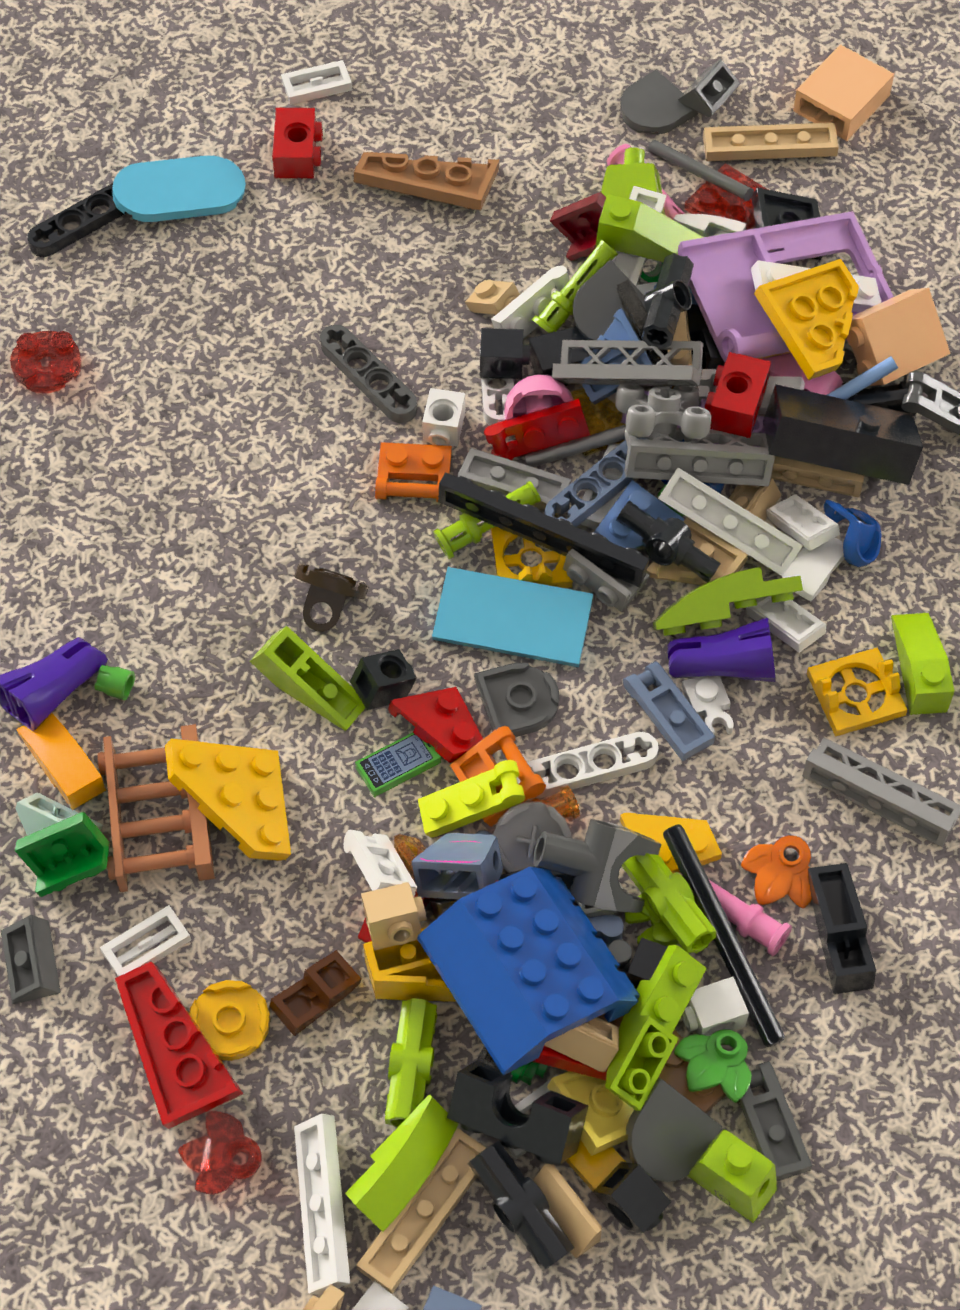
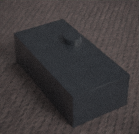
M777 384L774 386L763 420L769 455L906 485L910 484L923 449L913 414Z

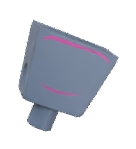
M485 830L477 831L475 834H445L411 861L418 897L460 899L495 883L503 872L498 838Z

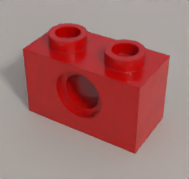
M276 108L272 153L275 178L314 179L315 166L321 167V146H316V142H322L323 124L322 121H316L315 108Z
M729 352L725 365H718L715 373L713 386H717L715 392L709 391L705 403V409L711 413L710 429L751 438L767 390L771 361Z

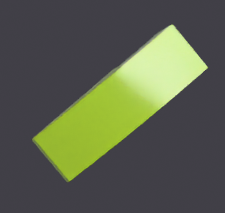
M430 1094L370 1156L375 1161L373 1165L345 1193L353 1204L382 1232L403 1211L438 1163L459 1123L447 1118L448 1112Z

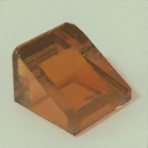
M398 834L394 836V848L415 881L411 861L426 850V848L419 839Z

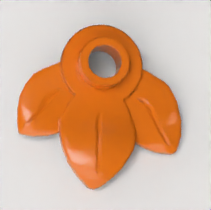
M788 835L778 839L774 845L759 844L746 853L741 867L750 873L757 874L754 892L759 905L763 906L774 903L784 898L787 894L802 909L807 907L812 900L808 878L811 851L803 839ZM788 848H793L798 852L799 857L795 861H788L784 857V851Z

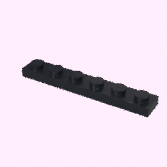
M445 472L439 483V503L566 556L571 549H574L608 575L639 588L646 576L649 558L643 556L634 548H624L609 542L601 534H590L576 528L565 519H555L543 514L532 505H522L512 501L499 491H489L479 487L466 477L453 476Z

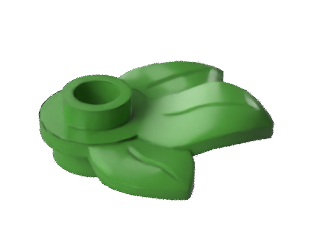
M723 1029L714 1032L711 1036L694 1034L685 1037L676 1046L674 1054L680 1059L689 1062L686 1080L690 1092L705 1090L720 1084L723 1092L733 1102H738L746 1094L752 1075L745 1062L748 1046L745 1039L739 1033ZM721 1045H728L734 1050H724Z

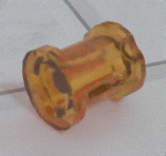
M568 785L560 787V792L541 800L539 798L530 800V802H542L554 807L565 819L568 817L572 819L580 817L577 800Z

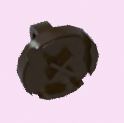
M300 563L297 566L294 577L311 584L303 607L304 622L309 628L320 632L330 630L338 623L347 596L358 599L366 598L369 589L368 584L361 582L358 587H355L357 581L353 580L352 577L321 567L308 572L309 565ZM324 602L331 607L332 617L327 623H318L313 619L311 611L316 603Z

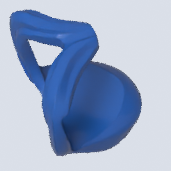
M825 500L824 512L827 517L836 523L845 518L850 522L843 542L845 561L856 567H864L872 563L877 558L881 547V528L879 523L863 511L854 508H844L839 503ZM853 514L857 515V516H858L860 519H862L865 523L859 521V520L857 519V517H855Z

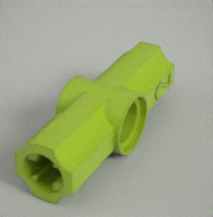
M649 853L630 857L622 864V868L640 890L641 897L645 900L644 905L649 914L656 922H664L687 953L696 954L704 950L716 938V929L696 905L692 890L685 878L678 872L672 873L659 855Z
M412 998L411 1000L402 1001L396 1043L393 1042L390 1053L388 1080L391 1081L385 1111V1124L398 1127L425 1099L426 1086L431 1083L430 1069L434 1063V1047H432L437 1020V1005L425 999Z

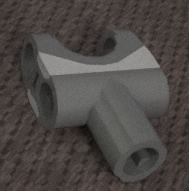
M590 819L584 841L543 831L536 843L534 866L574 876L570 892L576 902L609 911L638 913L643 911L645 900L624 892L618 880L619 870L622 864L630 857L645 855L646 853L658 855L661 843L624 826Z

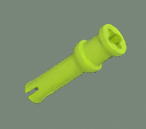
M601 240L561 292H553L550 296L552 299L539 316L535 315L532 320L548 333L558 331L568 317L573 315V302L579 288L610 259L613 260L618 253Z
M531 481L506 495L508 499L517 501V503L522 505H533L541 501ZM463 513L459 516L460 520L443 530L435 529L433 534L446 557L451 559L454 557V552L471 542L479 543L480 539L483 538L482 534L496 526L486 522L477 525L482 520ZM463 532V534L450 541L451 538Z

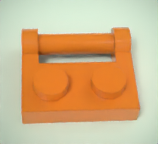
M381 442L375 499L387 500V496L433 498L438 502L439 483L445 472L450 474L452 446ZM389 479L422 480L438 482L437 484L389 482Z
M502 726L494 730L450 764L455 775L462 782L494 769L497 763L492 755L501 750L507 760L517 762L518 778L521 781L519 785L523 787L525 795L523 802L541 795L546 789V784L541 776L534 774L514 743L516 737L508 726ZM502 784L496 786V792L500 793ZM508 809L485 817L483 820L492 827Z

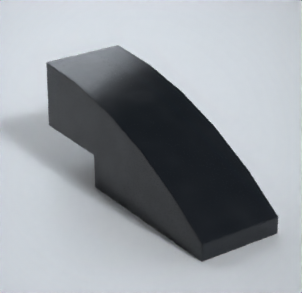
M842 863L808 868L815 919L833 994L873 989L876 967L866 939V921L848 864Z

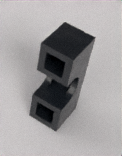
M474 1061L458 1071L447 1116L448 1119L460 1123L461 1127L468 1132L484 1133L494 1137L507 1148H520L533 1153L543 1163L561 1165L577 1153L589 1105L550 1090L533 1102L531 1114L527 1115L520 1112L512 1103L510 1086L513 1075L509 1073L503 1075L499 1069L478 1061Z

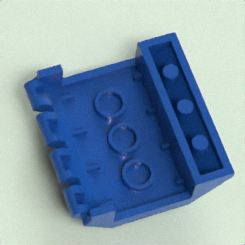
M531 866L460 898L417 937V940L503 1075L539 1058L546 1042L604 1013L608 1023L629 1013L631 1008L638 1002L637 998L640 996L625 972L617 970L620 965L604 941L595 938L597 931L582 908L573 905L575 898L561 877H555L550 870Z

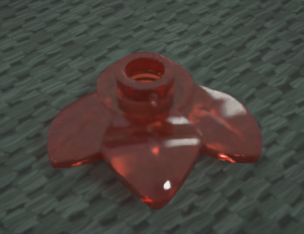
M219 1111L207 1112L206 1130L208 1136L192 1140L178 1149V1153L187 1167L199 1173L195 1183V1190L204 1194H218L226 1191L236 1179H246L254 1175L262 1162V1153L259 1145L253 1139L245 1137L241 1122L234 1116ZM240 1152H244L249 1156L248 1161L243 1165H237L233 1162L234 1156Z

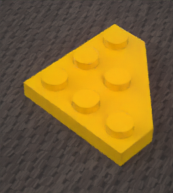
M842 259L760 285L754 295L807 379L811 380L838 369L843 362L845 353L843 347L845 339L849 335L853 317L851 311L859 290V285Z
M172 738L165 745L168 781L179 791L184 788L200 804L197 808L219 830L224 827L240 842L238 848L248 858L281 861L286 860L291 855L278 751Z

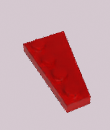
M151 961L115 978L163 1126L170 1129L243 1095V1092L157 965Z

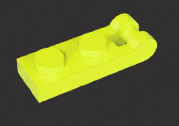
M514 760L501 761L494 766V769L418 799L425 834L430 838L437 837L522 803L525 800L523 787L517 782V777L519 776L517 762ZM502 784V789L500 790V793H497L496 786Z

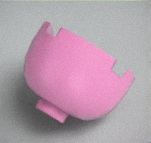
M540 374L528 376L519 381L508 393L504 409L505 419L508 420L573 400V397L564 383L553 379L551 376Z

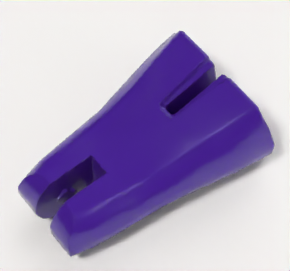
M768 618L719 634L674 639L668 644L669 673L674 678L726 676L757 681H776Z
M77 637L37 662L1 674L0 705L12 717L31 731H34L75 689L95 675L102 665L105 666L108 658L103 652L91 646L90 643L81 637Z

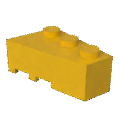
M418 940L375 951L372 942L363 944L365 963L376 999L411 1000L412 998L427 1001L457 1002Z

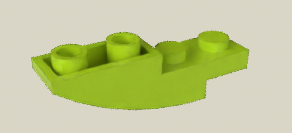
M756 567L716 578L697 587L670 605L652 622L654 630L663 629L664 636L686 633L685 625L700 623L701 630L722 627V619L731 618L729 603L734 602L735 609L757 606L756 598L771 596L772 603L793 600V592L803 591L801 576L763 581L761 567Z
M669 945L651 979L640 981L636 989L640 995L637 998L638 1002L622 1019L619 1027V1050L608 1066L605 1088L636 1111H641L679 1039L673 1034V1031L707 969L678 945Z

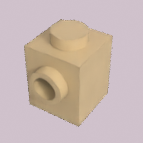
M409 882L361 893L365 918L374 951L417 940L418 935L421 933L420 922L427 919L421 896L413 897Z

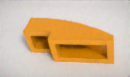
M53 713L34 731H31L24 725L16 729L71 810L76 809L106 791L100 773Z

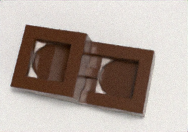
M335 950L307 968L303 979L271 998L269 1007L295 1036L351 993L361 983L362 978L340 953Z

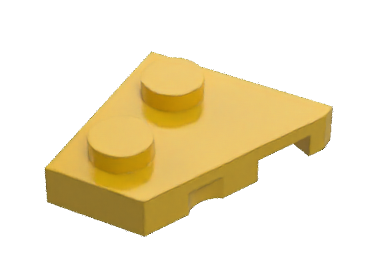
M636 813L620 814L622 826L661 843L658 855L672 873L681 872L663 837V832L674 825L680 824L684 828L701 865L720 860L722 857V852L707 820Z

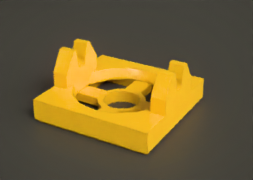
M498 527L491 529L497 576L560 588H572L573 581L563 569L566 556L554 551L544 552L541 548L535 546V543L524 538V547L519 550L518 554L504 555L509 543L519 536ZM535 551L541 555L542 561L537 566L530 567L522 563L521 556L525 552ZM558 562L553 571L545 566L546 563ZM519 566L522 571L517 575L508 567Z
M878 647L808 667L806 674L835 737L906 716L908 709L899 693L901 688L900 675L898 672L893 673L892 659L883 660ZM851 668L866 669L880 680L865 683L862 680L856 679ZM839 672L844 685L840 692H832L831 679ZM851 685H859L866 690L867 697L861 702H854L848 699L845 690ZM885 691L883 704L878 710L872 712L868 705L871 695ZM846 703L850 707H855L859 715L847 713L840 709L839 705Z

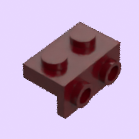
M601 191L560 208L552 214L550 222L571 242L566 254L570 261L590 256L597 247L598 225L606 200V196Z

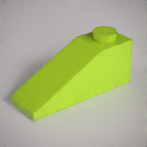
M607 194L599 220L596 246L603 240L615 251L664 262L666 256L673 253L678 254V246L681 241L704 237L642 202Z
M929 613L892 615L891 620L909 714L947 713L955 690L948 657Z
M288 626L273 634L249 661L276 687L344 731L352 725L365 709L355 689Z

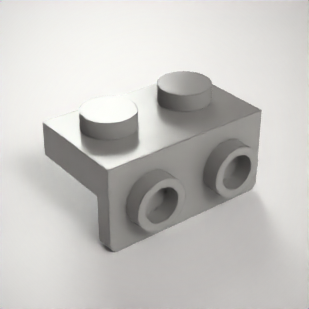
M571 549L566 555L563 569L572 581L579 585L584 584L596 593V596L602 603L610 607L614 606L621 612L646 584L650 576L646 573L639 588L608 575L574 549Z

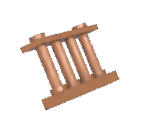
M196 724L180 726L182 740L200 742ZM111 736L103 737L104 752L98 753V765L100 775H106L113 846V856H109L107 861L109 880H116L120 892H127V874L188 865L189 869L196 868L199 881L215 879L208 818L197 809L200 804L184 788L179 791L169 781L119 788L117 769L166 763L165 747L116 754ZM181 795L182 799L188 798L189 809L182 810L181 815L122 823L120 806L122 803ZM185 830V834L192 833L193 845H186V850L125 858L124 838Z

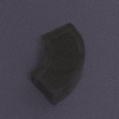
M629 280L618 284L616 289L623 310L626 312L640 340L644 341L641 337L648 314ZM646 350L654 365L662 359L654 350Z

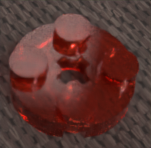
M40 331L33 334L24 333L19 336L17 346L11 354L10 365L14 378L25 385L26 389L36 393H52L65 388L66 383L70 382L73 377L75 380L80 373L82 359L79 348L73 341L70 333L66 331ZM44 357L55 359V361H50L46 367H43L41 362H38Z

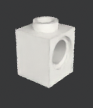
M430 388L422 421L423 442H429L432 445L458 447L465 417V393Z
M730 977L697 988L683 1012L682 1018L689 1032L695 1031L696 1034L711 1036L718 1030L728 1029L735 1031L744 1028L749 1012L734 977Z

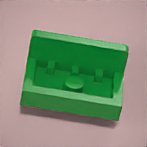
M83 811L16 840L15 852L37 876L35 892L39 897H43L54 891H61L68 885L87 877H94L101 871H104L107 867L110 842Z

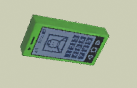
M412 732L356 761L355 768L373 797H376L440 764L441 756L431 744L422 741Z

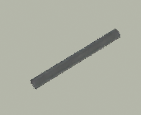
M657 140L650 142L648 146L649 152L745 201H749L754 193L752 188Z

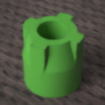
M102 665L95 683V690L104 692L111 697L127 700L134 685L135 673L120 667Z

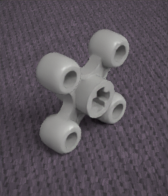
M625 382L618 386L615 406L618 411L627 414L626 431L628 434L635 437H648L653 432L667 434L674 432L677 429V425L681 427L683 435L688 438L703 439L709 434L711 413L705 408L698 407L699 390L696 387L675 386L673 389L656 387L649 390L648 396L645 394L644 388L637 383Z

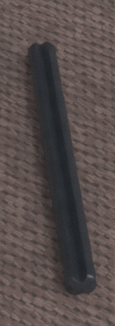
M678 824L666 829L663 832V837L682 876L692 890L696 905L716 929V938L713 940L731 977L735 979L763 1044L766 1047L779 1044L785 1039V1035L684 828Z

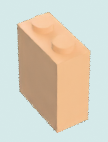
M839 45L796 90L793 111L813 123L835 122L837 136L848 141L890 96L894 73Z
M929 288L908 290L853 315L849 335L846 338L848 344L852 347L859 375L890 356L898 366V369L870 386L888 384L951 354Z

